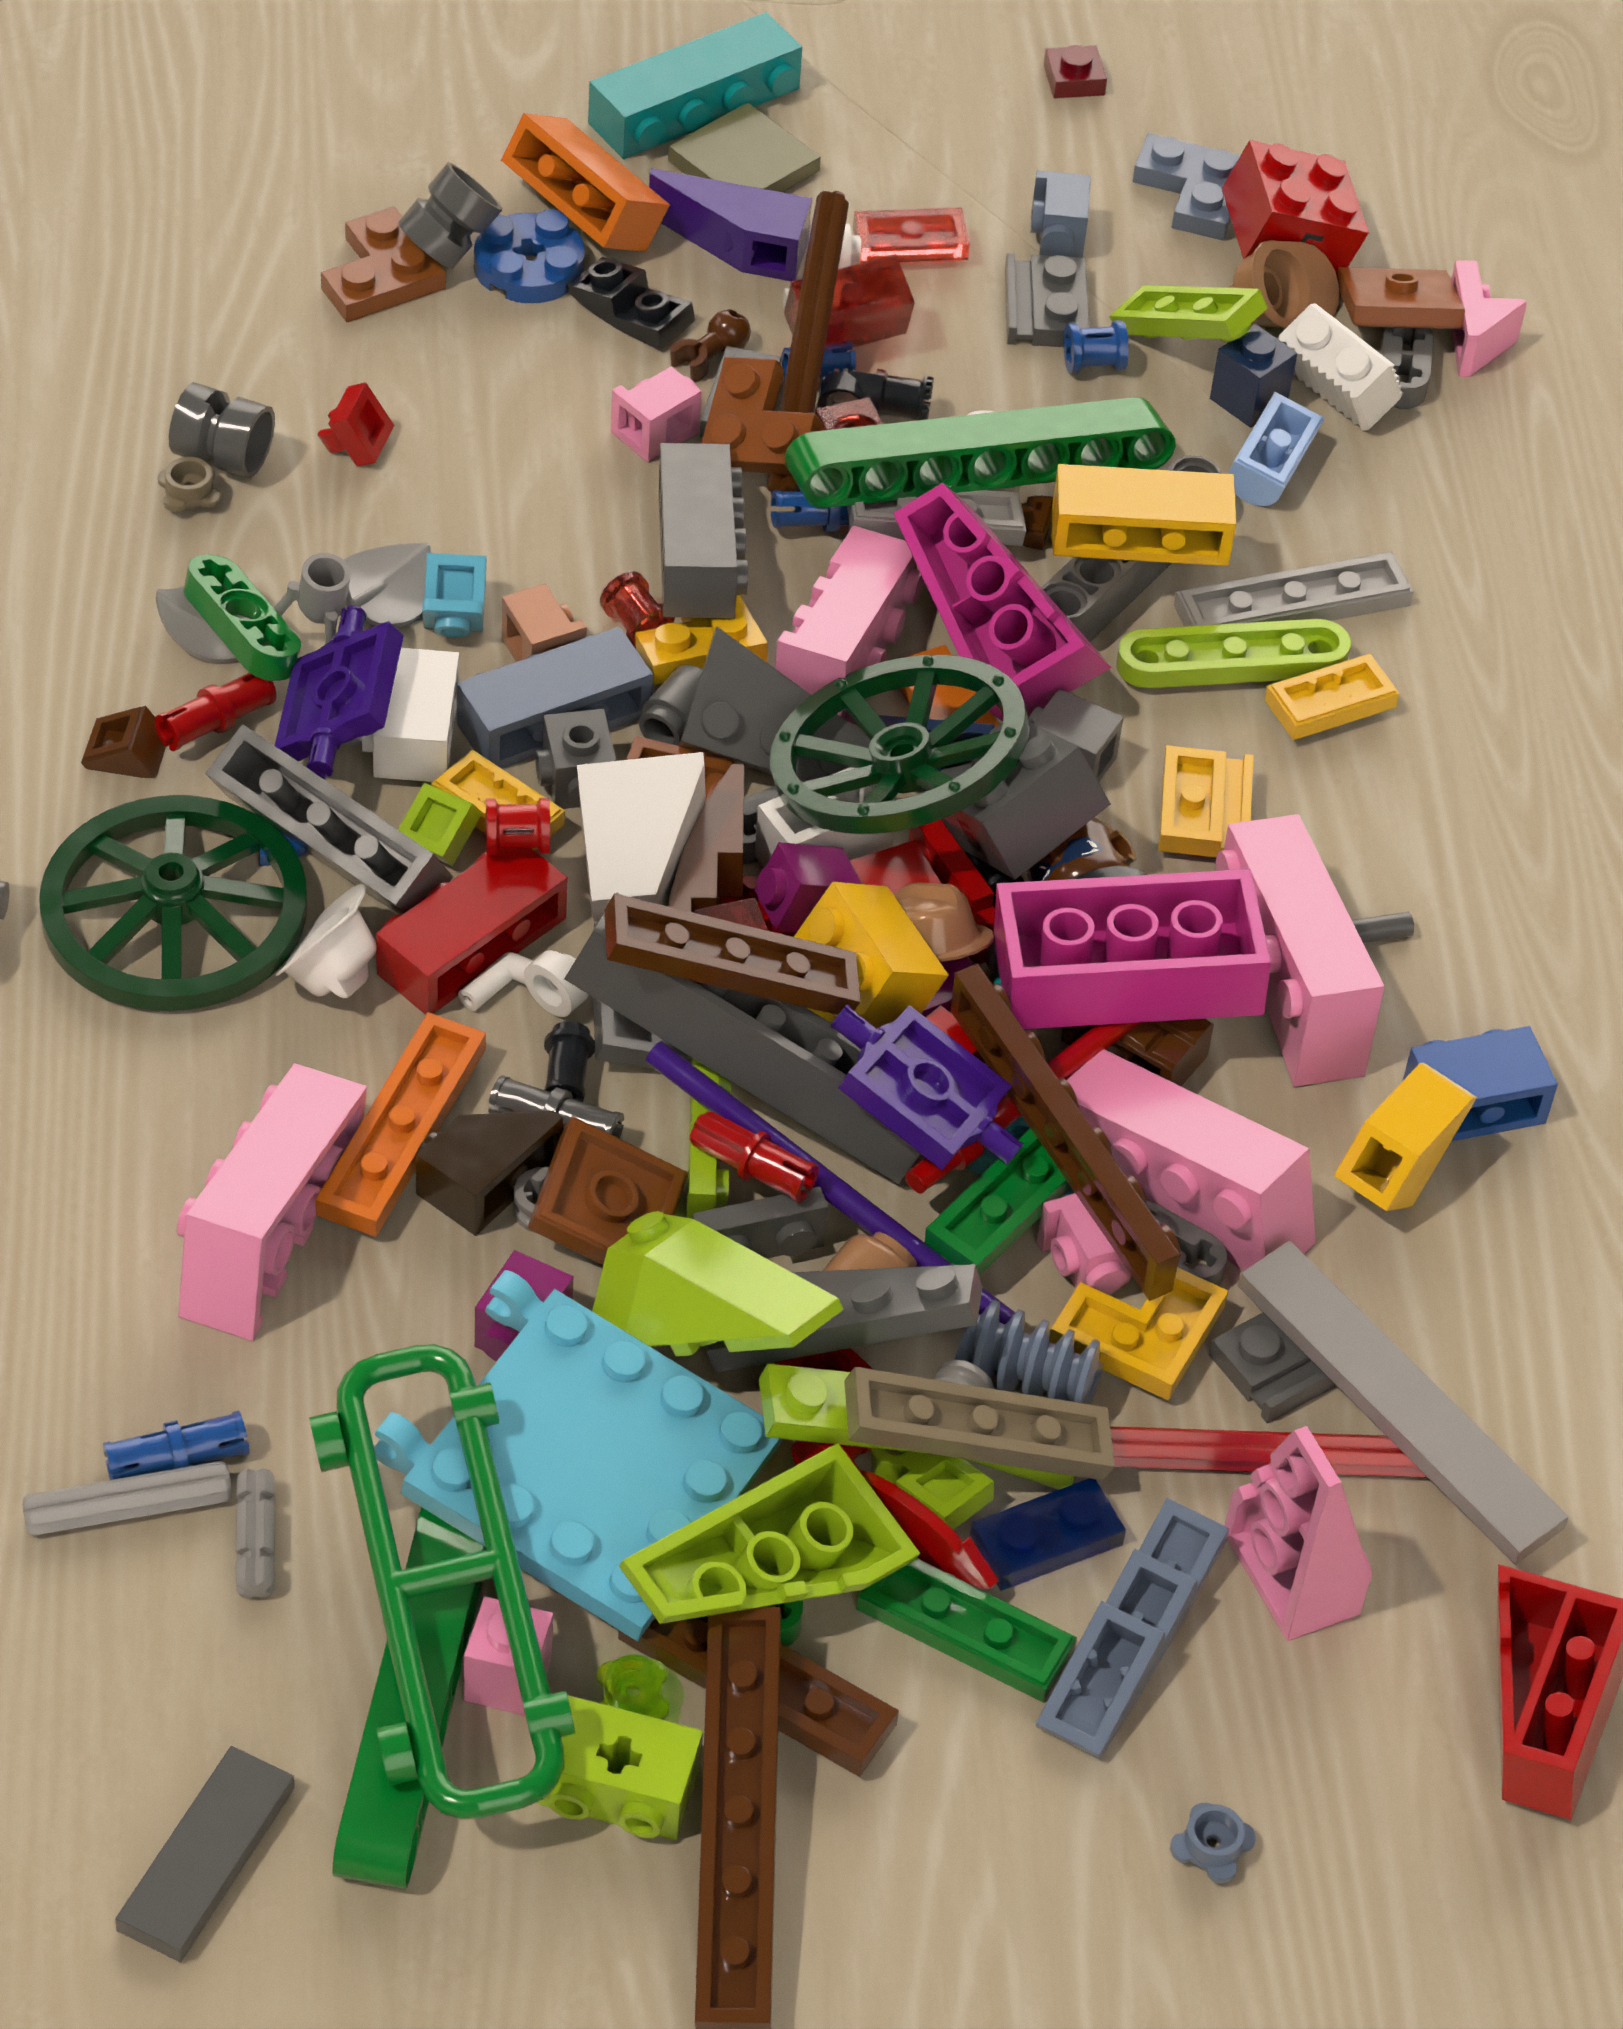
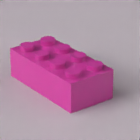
M1251 869L997 883L993 936L1001 986L1010 1000L1013 1015L1023 1029L1264 1015L1271 960Z

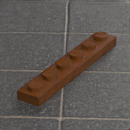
M978 963L955 972L951 1013L988 1067L1012 1085L1007 1095L1148 1300L1152 1301L1172 1292L1178 1261L1181 1258L1180 1246L1173 1231L1166 1224L1160 1225L1146 1206L1144 1192L1138 1181L1130 1174L1125 1175L1112 1157L1111 1147L1104 1132L1098 1126L1094 1125L1091 1127L1078 1108L1075 1092L1065 1078H1057L1045 1061L1044 1051L1037 1036L1031 1030L1024 1031L1013 1015L1011 1003L1005 990L997 983L992 985Z
M758 1607L708 1616L695 2000L696 2029H771L781 1646L780 1607Z

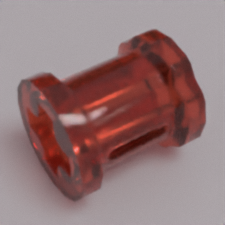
M632 571L617 576L608 583L600 596V607L607 616L617 618L627 630L626 636L635 649V632L655 629L663 624L674 623L675 617H663V604L657 603L650 595L649 583L641 573Z

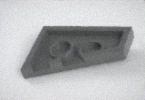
M716 627L679 745L734 761L736 764H744L745 767L772 775L770 752L774 738L787 717L811 694L719 627ZM838 714L825 722L812 735L813 737L869 748L871 741L866 734ZM799 756L796 775L800 781L806 782L835 774L852 766Z

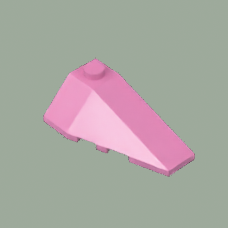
M1308 1426L1294 1430L1270 1454L1271 1463L1257 1468L1250 1475L1252 1482L1238 1487L1232 1493L1224 1526L1229 1528V1538L1227 1540L1286 1641L1360 1615L1368 1586L1372 1579L1371 1567L1366 1554L1362 1550L1342 1482Z

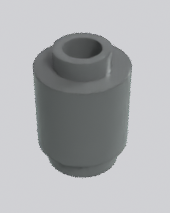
M692 665L677 667L643 705L642 716L639 719V728L644 738L680 746L679 743L702 668Z

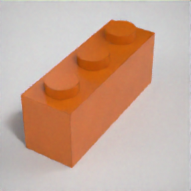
M523 113L501 158L505 165L603 248L646 252L670 206L668 202L567 118Z

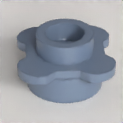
M1199 1803L1191 1809L1190 1818L1184 1833L1173 1836L1170 1844L1171 1854L1181 1863L1192 1862L1206 1870L1209 1879L1214 1882H1229L1236 1875V1862L1241 1854L1253 1849L1256 1841L1255 1832L1250 1825L1243 1823L1239 1815L1232 1809L1217 1804ZM1206 1840H1217L1220 1845L1211 1847L1207 1844Z

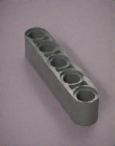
M1193 455L1179 458L1166 469L1168 471L1221 474L1219 467L1213 461L1202 456ZM1073 557L1042 588L1086 639L1091 642L1172 563Z

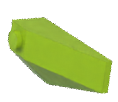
M656 1211L634 1220L627 1227L628 1234L607 1249L592 1312L650 1347L670 1345L675 1356L694 1355L700 1346L710 1345L718 1341H724L729 1352L795 1347L844 1309L838 1297L701 1222L691 1218L668 1215Z
M836 1443L623 1559L619 1568L657 1621L663 1624L864 1590L915 1561L920 1552L839 1443Z

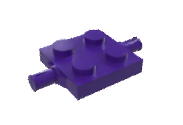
M350 605L347 606V609L345 607L342 609L338 632L334 635L333 640L326 643L320 649L297 658L292 667L274 745L296 761L309 757L306 767L323 779H326V775L328 777L332 775L336 750L340 748L341 744L362 736L371 735L385 727L404 635L389 621L363 631L367 614L358 606Z
M848 1004L830 1026L832 1029L837 1030L861 1049L856 1065L848 1072L838 1089L941 1170L946 1167L961 1148L970 1146L975 1141H978L1002 1160L1006 1166L1024 1145L1022 1141L1020 1142L993 1120L996 1116L997 1105L1012 1085L910 1005L894 1022L882 1025L878 1029L851 1009Z

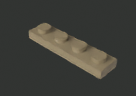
M854 1367L844 1381L849 1441L1104 1480L1115 1467L1108 1407L861 1367Z

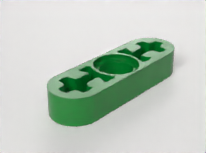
M204 554L192 558L188 564L183 593L187 600L249 673L269 681H281L290 678L292 667L299 657L301 641L295 632L233 561L212 554ZM233 615L245 616V617H248V618H250V619H243V618H239V617H236V616H233Z

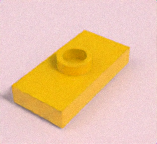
M1369 653L1268 685L1264 701L1292 740H1296L1396 708L1399 692Z
M473 749L431 783L436 788L473 803L482 812L475 827L485 834L486 798H495L498 804H537L539 798H546ZM550 801L551 837L565 825V810Z

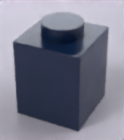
M1257 324L1253 325L1244 336L1230 341L1218 349L1210 399L1252 428L1257 423L1274 392L1289 399L1298 353Z

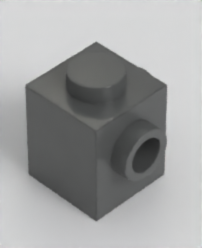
M604 709L544 715L543 749L535 751L538 784L540 787H550L553 803L562 809L579 808L580 797L577 765L616 761Z

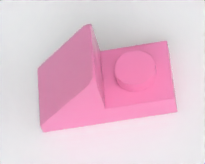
M1455 260L1451 281L1465 307L1463 327L1451 329L1458 375L1470 377L1517 342L1527 303L1523 299L1490 298L1489 285L1481 284L1478 262Z

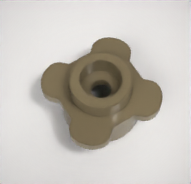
M182 457L172 461L158 475V484L165 488L166 492L163 498L164 507L172 512H181L183 510L192 511L201 507L211 508L216 506L221 500V492L214 488L213 480L215 479L214 468L209 466L204 460L196 457Z

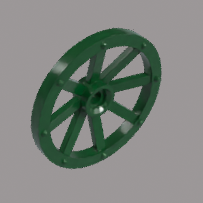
M953 655L902 657L876 663L851 672L845 678H838L822 687L803 701L787 717L774 738L770 752V769L778 795L784 805L794 815L809 824L822 829L849 834H879L902 831L926 825L955 814L994 790L1001 781L1005 780L1020 761L1019 757L1029 739V718L1022 694L1014 681L1001 670L987 663ZM937 685L956 686L977 692L928 733L926 728ZM914 686L905 723H898L887 727L865 701L866 698L883 692ZM995 704L1001 709L1004 716L1000 731L949 744ZM845 709L871 741L869 748L813 737L812 735L830 718ZM799 756L859 767L806 782H801L796 775ZM982 757L976 764L956 778H952L937 770V768ZM877 784L862 803L828 798L829 796ZM922 788L928 790L911 797L893 800L898 793H911Z
M167 795L139 799L111 808L93 817L70 834L58 847L45 869L40 887L39 904L43 934L48 948L57 963L77 983L105 999L122 1005L156 1011H179L208 1007L228 1001L257 987L273 975L289 958L303 933L307 915V891L303 867L295 850L287 839L270 823L255 813L226 801L192 795ZM166 826L164 854L153 859L116 841L121 837L138 831ZM186 826L216 830L235 837L193 859L184 855ZM260 849H262L267 856L268 863L276 872L282 888L211 877L209 875L256 852L260 853ZM93 855L137 876L135 878L67 891L78 870ZM205 898L281 910V914L268 937L255 948ZM138 900L88 952L74 938L64 918V914ZM150 920L162 925L161 979L127 974L107 965ZM196 920L237 962L213 973L182 979V925Z

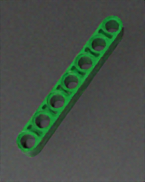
M1131 397L809 432L802 434L789 445L785 454V465L809 504L819 508L855 505V502H864L865 504L898 500V498H918L941 483H944L954 493L1056 482L1058 464L1155 470L1166 464L1173 456L1176 441L1170 429L1149 401L1144 398Z
M421 1507L405 1569L485 1551L486 1547ZM483 1581L408 1598L442 1748ZM388 1640L339 1826L333 1859V1876L407 1889L413 1873L429 1802L419 1784V1780L389 1786L377 1728L405 1722Z

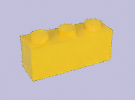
M1058 464L1052 503L1053 556L1229 566L1236 529L1234 474Z

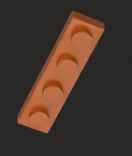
M427 1012L316 1197V1216L377 1237L416 1170L415 1155L420 1144L429 1134L439 1131L486 1050V1032Z

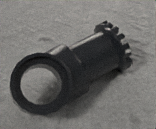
M839 368L834 369L833 374L829 371L827 376L823 378L817 401L818 412L824 420L840 427L857 425L865 418L879 420L882 415L916 419V421L926 420L929 416L928 407H930L931 402H926L925 400L932 398L934 378L924 376L922 380L892 376L888 375L884 369H877L876 374L856 370L851 371L848 368H843V372H839ZM835 392H847L855 396L858 402L853 405H842L841 402H835L830 395Z

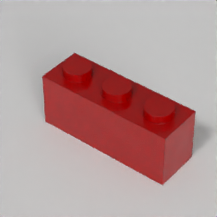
M499 848L496 855L483 853L473 866L450 882H443L437 885L426 899L403 915L399 914L391 917L382 926L380 931L376 933L377 975L425 1015L427 1012L434 1014L455 999L461 989L500 956L507 952L519 953L566 919L568 877L532 848Z

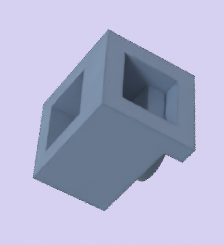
M1036 171L1030 233L1041 234L1039 255L1083 257L1089 215L1090 175Z

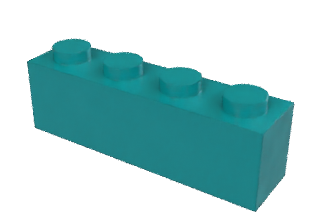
M764 12L589 81L588 124L622 159H626L696 131L747 102L755 107L800 89L803 47L767 12Z

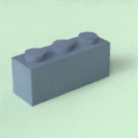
M619 626L457 682V725L474 751L498 767L503 768L534 757L536 750L543 749L544 715L604 709L609 730L639 720L642 716L643 705L652 696L653 673Z

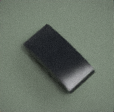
M602 256L568 284L570 294L597 317L626 335L659 349H663L695 321L692 302L661 291L649 289L645 269L619 262L616 259Z

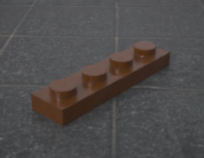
M615 893L604 909L606 955L609 961L838 1015L847 1004L855 1011L861 1002L856 952Z
M708 1616L660 1624L655 1618L638 1642L620 1630L618 1631V1639L706 1689ZM781 1644L778 1731L860 1777L896 1727L899 1710Z

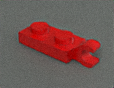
M942 820L911 828L909 841L915 840L941 883L957 887L968 899L976 924L991 929L994 934V892ZM987 948L974 955H970L969 958L976 964L978 963V965L984 963Z

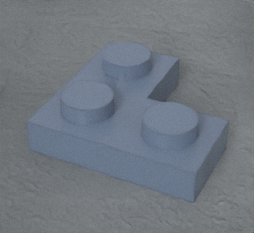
M1148 133L1135 164L1132 182L1181 194L1174 210L1173 229L1224 241L1231 218L1222 187L1240 155L1223 149H1213L1183 142L1173 137H1163Z

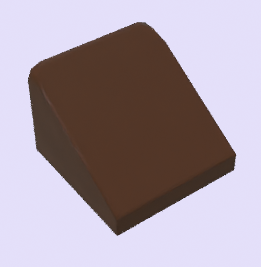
M140 706L96 718L81 764L85 769L140 778L155 777L166 749L156 732L155 716L147 706Z

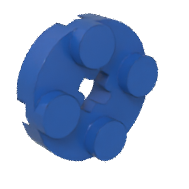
M548 209L540 213H517L507 216L499 214L483 234L480 233L475 240L474 272L478 281L489 291H491V284L505 290V299L518 303L552 301L565 295L568 292V284L584 272V244L580 235L568 226V217L561 211ZM525 255L536 256L537 259L526 260Z

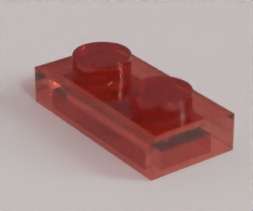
M962 207L854 211L853 232L854 235H860L861 239L860 264L968 260L970 241Z

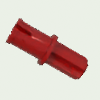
M713 1111L700 1114L690 1133L689 1140L693 1146L738 1169L737 1175L742 1180L747 1181L753 1177L791 1197L797 1203H801L807 1197V1192L801 1190L802 1186L811 1191L819 1174L818 1164L808 1162L772 1143L771 1135L766 1131H760L755 1134Z

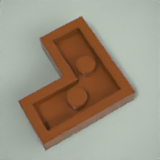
M395 206L345 222V239L360 259L321 272V289L346 323L446 289V271L401 229L398 221L402 218V215Z
M724 357L701 444H730L731 467H742V472L791 475L785 465L787 448L793 440L802 434L821 431L823 424L815 413L774 411L784 374V369L777 359Z

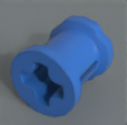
M1117 320L1112 321L1111 326L1091 328H1079L1077 323L1066 324L1063 336L1065 364L1069 373H1079L1081 367L1112 365L1116 370H1126L1129 359V341L1125 322Z

